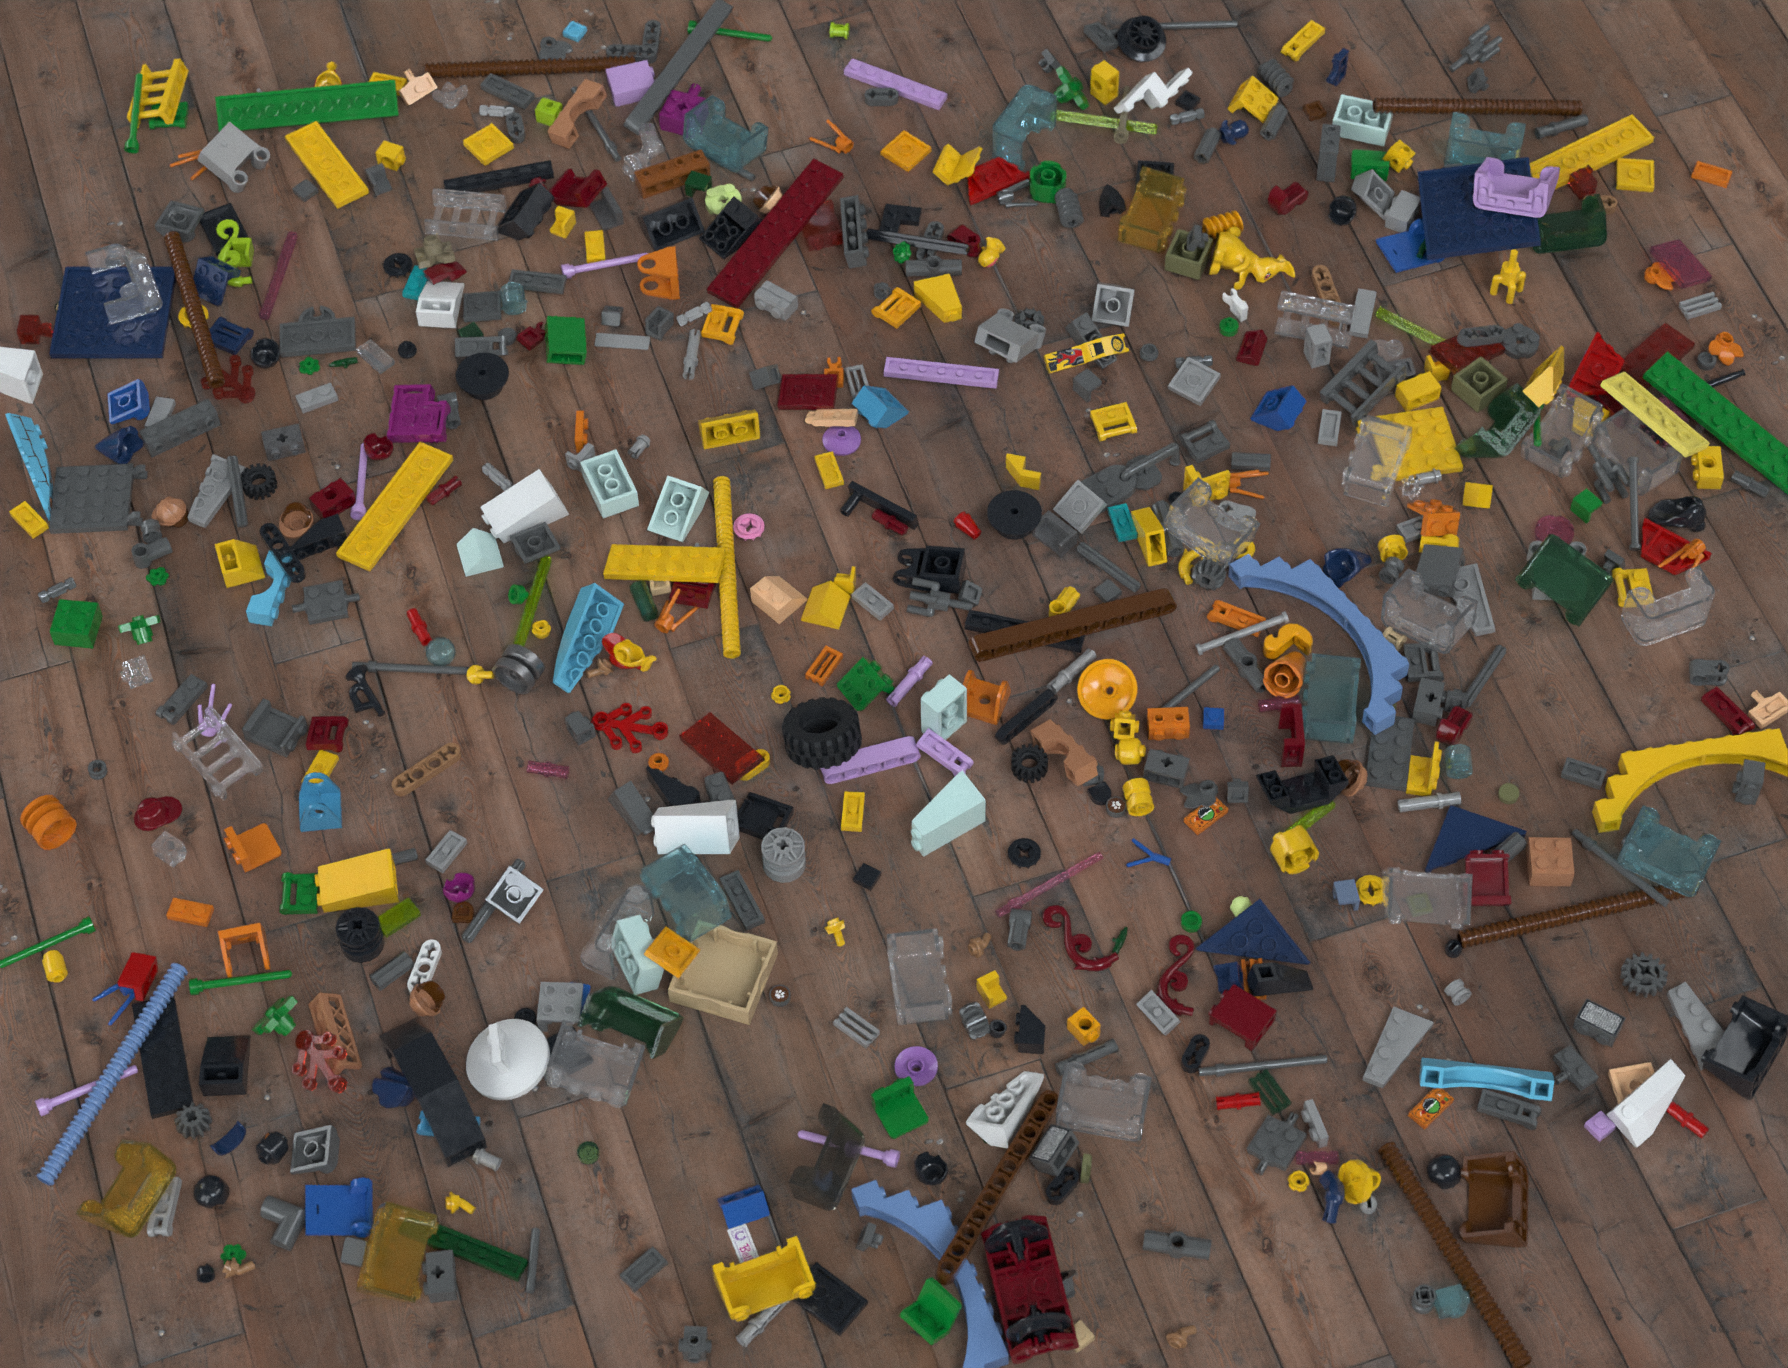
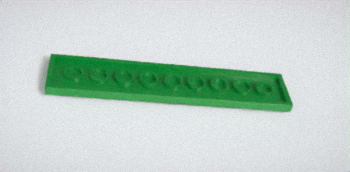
M395 80L215 96L219 132L229 122L240 131L303 126L315 121L318 124L399 117Z
M1668 351L1644 373L1642 377L1644 380L1788 495V447Z

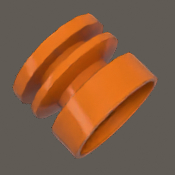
M43 795L36 798L25 807L20 817L21 825L44 850L58 848L67 842L74 834L77 826L76 820L53 795Z

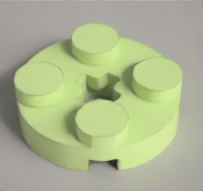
M732 184L716 186L708 189L706 192L705 205L710 214L718 215L733 196L742 202L740 192Z

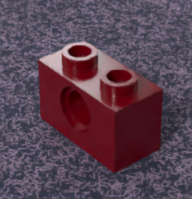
M339 478L322 490L315 492L309 497L312 510L320 519H324L335 514L339 515L355 504L356 498L354 491L342 478Z

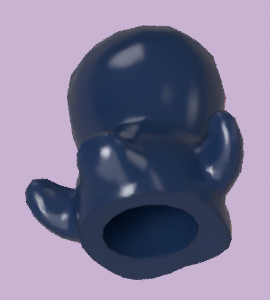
M1241 119L1227 125L1228 120H1224L1221 128L1218 130L1221 133V140L1224 144L1235 145L1237 143L1234 141L1235 139L1247 136L1249 127Z

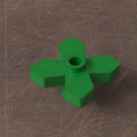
M1062 65L1058 67L1056 72L1063 84L1057 87L1054 92L1056 99L1061 104L1074 99L1082 110L1088 108V100L1082 93L1084 89L1082 82L1077 77L1072 78L1068 70Z
M140 615L132 617V622L118 625L120 633L131 631L133 640H136L137 645L153 641L151 625L160 623L161 620L159 615L148 618Z
M288 996L286 999L279 998L265 1011V1016L257 1022L252 1031L257 1035H261L264 1032L266 1034L271 1033L274 1029L278 1034L286 1036L296 1026V1023L293 1021L294 1018L288 1012L298 1001L293 996Z

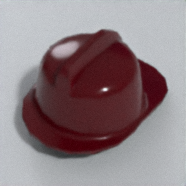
M169 796L146 798L138 805L134 815V823L140 830H155L177 820L182 813V805L178 799Z

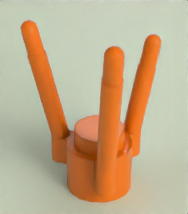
M829 119L826 122L839 135L835 140L836 147L813 137L809 138L810 141L832 149L838 154L841 152L846 154L854 146V142L845 136Z
M203 149L178 155V158H189L172 163L170 167L198 159ZM203 166L191 177V180H194L208 168Z
M1250 470L1231 473L1229 482L1230 493H1239L1264 499L1263 495L1237 489V487H1241V478L1268 475L1269 472Z
M1693 539L1689 544H1686L1682 549L1660 563L1658 568L1668 564L1679 555H1681L1680 559L1685 557L1696 558L1688 575V578L1691 579L1699 562L1704 558L1702 554L1706 549L1704 542L1700 539Z
M679 588L676 590L670 603L669 600H666L659 618L655 622V627L662 633H668L669 630L674 632L682 622L699 609V607L692 608L674 623L675 618L669 612L681 591Z

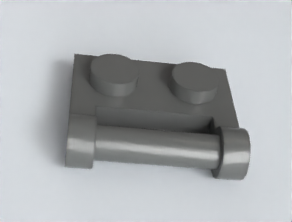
M1214 420L1208 421L1206 425L1188 434L1183 433L1179 435L1180 442L1197 464L1230 448V442L1219 430ZM1209 431L1212 433L1199 441L1191 442V440Z
M1438 643L1403 644V654L1409 662L1408 682L1420 681L1421 677L1440 682L1444 680L1439 663L1438 652L1440 650ZM1425 652L1430 654L1433 671H1428Z

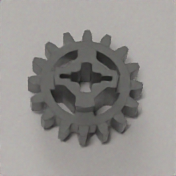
M1641 952L1640 957H1637L1634 953L1632 958H1626L1625 963L1622 965L1620 978L1624 979L1622 985L1629 986L1628 992L1636 991L1637 997L1640 993H1643L1644 998H1647L1648 993L1654 997L1657 991L1662 992L1668 980L1666 979L1668 971H1664L1666 965L1659 964V957L1655 960L1652 959L1651 953L1648 957H1645L1643 952Z

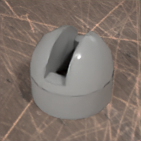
M1371 1195L1368 1199L1371 1202V1207H1367V1201L1359 1204V1209L1365 1214H1372L1377 1208V1200Z

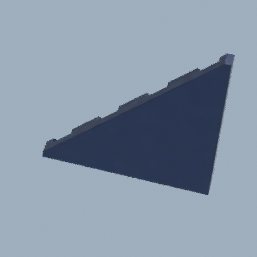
M1450 805L1427 863L1425 873H1430L1439 867H1446L1457 863L1458 860L1470 854L1472 850H1482L1484 852L1490 848H1496L1514 832L1519 833L1524 838L1527 831Z
M1258 899L1196 948L1197 951L1306 965L1311 963L1261 899Z

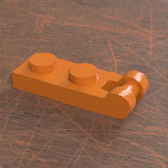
M1215 600L1212 605L1213 610L1209 611L1207 615L1209 621L1219 622L1237 630L1266 620L1265 617L1220 600ZM1261 631L1253 633L1251 635L1259 637Z

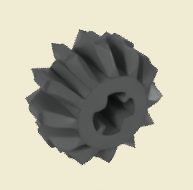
M1203 558L1195 564L1192 578L1195 579L1194 583L1200 585V588L1204 587L1207 591L1209 589L1215 591L1223 585L1227 572L1224 570L1223 565L1218 564V561L1215 562L1212 558L1209 560Z
M968 1003L959 1009V1016L970 1038H982L990 1033V1025L979 1003Z
M191 1102L188 1108L183 1105V1111H177V1118L174 1119L177 1132L182 1134L185 1139L191 1136L195 1140L197 1135L204 1137L203 1131H210L209 1125L212 1124L209 1109H204L201 1103L195 1106V1103Z

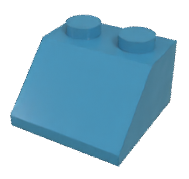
M864 385L852 402L858 409V413L865 416L869 420L868 423L874 428H887L909 413L886 388Z

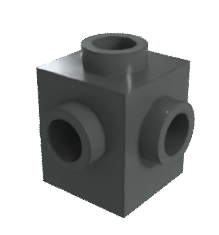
M684 1327V1337L679 1339V1352L683 1353L684 1360L690 1363L706 1361L707 1353H711L712 1340L708 1339L707 1327Z

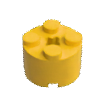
M1298 825L1284 833L1278 832L1273 836L1270 851L1282 872L1285 873L1287 871L1291 875L1303 872L1310 867L1309 863L1312 860L1315 862L1318 859L1319 851L1303 826Z

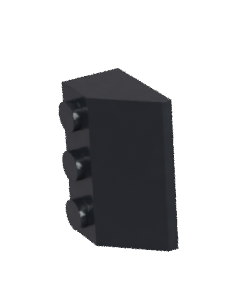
M541 183L520 191L494 231L519 241L524 238H530L535 233L534 228L543 221L544 218L542 216L552 207L551 203L555 197Z
M693 197L683 198L637 217L643 234L654 252L705 231Z

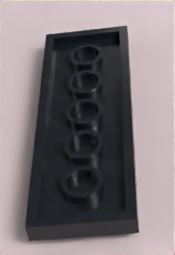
M175 996L170 998V1003H166V1009H163V1014H159V1020H156L155 1026L152 1025V1031H149V1036L145 1037V1042H142V1047L139 1048L152 1119L176 1114L177 1111H183V1105L188 1108L191 1102L194 1103ZM150 1000L132 1004L134 1021L137 1018L139 1019V1014L143 1013L142 1009L147 1007L146 1003L150 1002Z

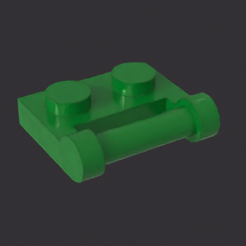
M179 102L173 124H166L160 116L151 117L149 119L150 130L160 127L187 128L188 102ZM160 104L151 105V110L159 109Z
M285 872L282 874L283 893L282 904L279 905V913L284 915L318 914L317 894L319 893V887H316L315 874L318 873L292 874ZM291 884H297L296 905L290 904Z

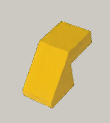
M1007 453L1006 469L1019 486L1039 490L1041 472L1025 470L1026 457Z

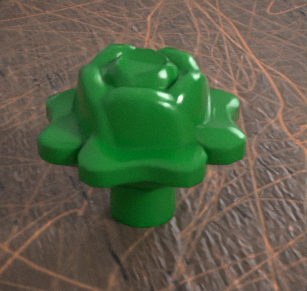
M904 241L896 244L893 249L894 260L899 264L909 260L912 254L910 244H906Z

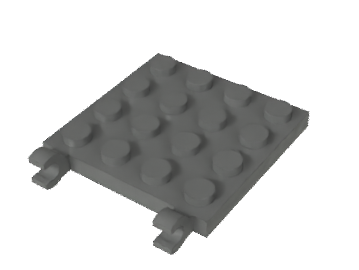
M134 464L57 467L49 524L50 534L127 531L128 526H140L143 522V518H140L141 513L139 511L130 513L133 481L134 479H147L148 471H145L146 466L137 465L134 467Z

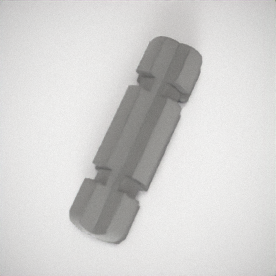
M480 105L479 113L482 116L489 114V116L504 117V115L507 116L510 113H515V109L508 106L505 108V106L490 105L488 107V105Z
M709 302L701 304V307L697 306L685 312V315L677 316V322L680 326L688 324V321L692 322L704 316V313H710L712 307Z
M490 463L482 466V472L489 476L498 486H501L504 491L513 486L512 482L496 468H493L494 466Z

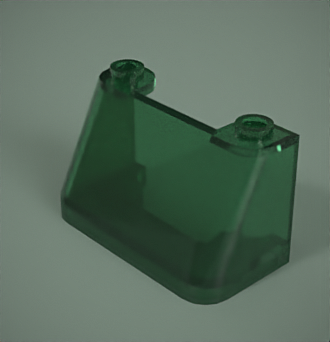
M1600 194L1586 196L1581 203L1582 210L1544 214L1542 217H1538L1541 246H1534L1533 250L1543 254L1603 245L1607 240L1606 210Z
M1515 383L1496 396L1488 405V415L1495 421L1488 431L1483 427L1479 428L1475 434L1461 440L1454 449L1466 458H1504L1512 452L1540 416L1541 406L1538 407L1523 392V388L1518 383Z
M1554 534L1547 535L1515 578V581L1521 588L1532 589L1536 587L1565 608L1567 621L1578 627L1584 622L1614 581L1609 573Z

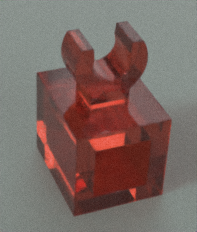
M1589 164L1582 169L1579 168L1569 176L1567 186L1579 200H1582L1586 195H1594L1596 192L1598 181L1592 175L1593 169Z
M20 315L16 332L20 344H39L41 335L52 337L54 331L51 329L52 324H42L39 315Z

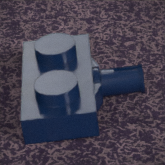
M1342 48L1339 53L1333 56V67L1330 75L1326 78L1329 84L1337 86L1346 76L1349 50Z

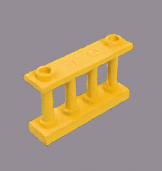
M180 58L174 59L169 70L151 72L146 64L142 65L140 73L143 75L138 129L141 119L160 116L166 124H173L189 71ZM169 77L166 83L152 85L153 79ZM165 90L163 96L148 98L150 92ZM133 98L131 101L129 111L127 113V119L130 123L132 115ZM160 104L159 109L144 111L147 105Z

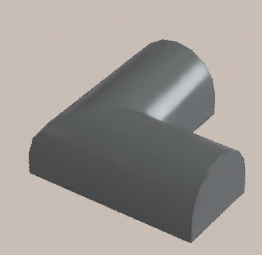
M269 1195L262 1204L260 1214L262 1218L279 1224L270 1239V1243L291 1251L305 1225V1208Z

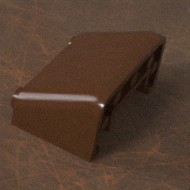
M1515 1151L1463 1156V1165H1461L1460 1171L1462 1178H1465L1469 1183L1468 1220L1463 1221L1462 1226L1459 1227L1461 1239L1470 1244L1513 1248L1526 1247L1528 1244L1529 1177L1526 1165Z

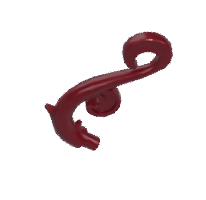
M1053 905L1044 910L1042 920L1047 927H1061V922L1052 920L1053 915L1060 914L1064 917V945L1069 958L1077 965L1074 967V970L1103 971L1119 960L1115 952L1102 958L1093 957L1094 960L1082 957L1076 951L1075 946H1081L1079 948L1080 953H1087L1092 947L1090 937L1085 934H1077L1072 937L1070 917L1064 907Z
M1179 934L1170 939V952L1176 957L1180 956L1181 952L1177 950V946L1180 944L1186 945L1188 951L1165 970L1158 982L1157 993L1155 994L1175 1015L1193 1016L1194 1008L1178 1003L1176 998L1173 1000L1169 996L1167 989L1168 983L1171 980H1176V982H1171V988L1174 991H1184L1188 986L1187 975L1177 970L1192 956L1195 944L1190 937Z

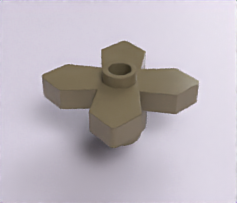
M437 235L426 236L423 247L414 248L419 269L431 267L433 264H446L456 261L450 241L441 242Z

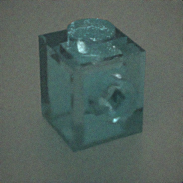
M1461 1284L1435 1290L1436 1300L1434 1305L1440 1320L1448 1317L1459 1318L1466 1313L1470 1299L1467 1291H1463Z

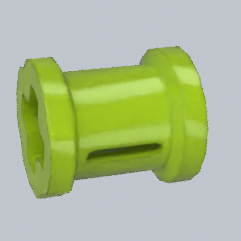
M831 22L830 37L836 36L848 39L849 23L843 25Z

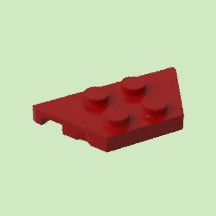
M1001 157L974 167L973 174L967 177L969 203L972 206L996 195L997 191L1009 188L1026 179L1030 180V172L1027 171L1025 173L1019 170L1017 165L1008 163Z
M1596 332L1566 390V395L1609 394L1600 385L1603 380L1619 374L1625 360L1614 351L1610 344H1607L1601 338L1602 335L1599 332Z
M1644 518L1642 524L1641 558L1658 566L1686 544L1690 543V541ZM1705 550L1702 553L1704 558L1699 564L1708 561L1712 553ZM1679 555L1661 568L1676 576L1691 569L1696 558L1685 557L1680 559L1681 555Z

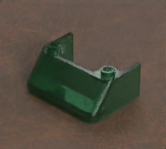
M607 986L587 995L577 1026L584 1027L590 1024L592 1029L601 1032L604 1029L612 1028L646 1043L645 1047L648 1049V1053H650V1058L654 1059L666 1053L681 1027L684 1017L679 1013L623 989Z

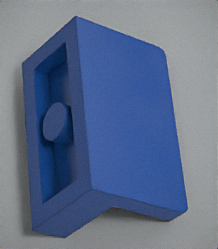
M760 1185L717 1199L728 1229L770 1215L765 1195Z

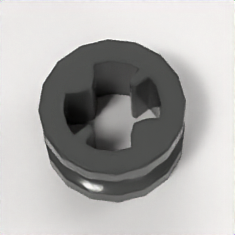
M94 760L90 762L88 772L92 779L100 780L107 775L104 761ZM98 767L99 769V767H101V771L97 772L96 770V772H94L95 768Z

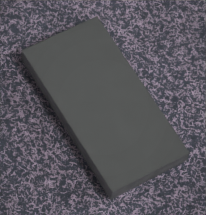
M1395 716L1394 725L1376 735L1371 732L1367 763L1368 776L1365 786L1406 792L1415 719Z

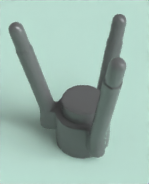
M1026 179L1009 188L997 191L996 194L1000 206L1005 205L1006 208L1038 206L1037 202L1011 203L1014 200L1013 192L1030 186L1029 180Z

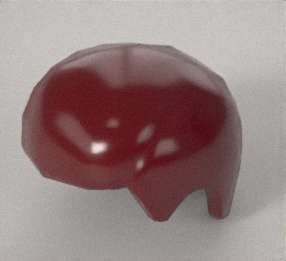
M371 433L363 440L365 454L370 459L377 461L386 460L394 451L393 442L386 435L378 437L376 433Z

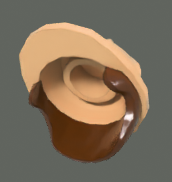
M765 185L755 194L753 202L759 212L768 214L783 194L779 186Z

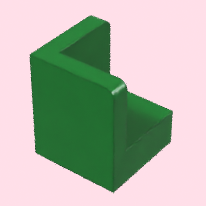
M1586 488L1572 499L1570 510L1587 524L1590 521L1591 514L1601 507L1603 502Z

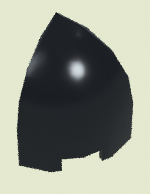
M1106 184L1099 201L1101 216L1110 217V214L1116 213L1120 215L1126 210L1124 199L1114 187Z

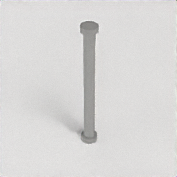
M1284 611L1281 612L1282 615L1201 645L1199 643L1195 644L1198 655H1203L1205 651L1224 645L1233 638L1240 639L1283 622L1285 624L1289 623L1288 615Z

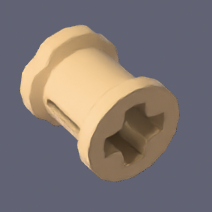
M1391 626L1383 632V636L1389 643L1395 646L1397 651L1403 647L1407 640L1405 635L1401 636L1396 633Z

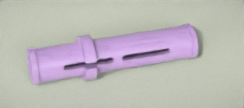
M922 656L919 662L908 670L909 673L886 698L887 702L891 706L896 707L914 684L923 678L922 675L933 664L928 657Z

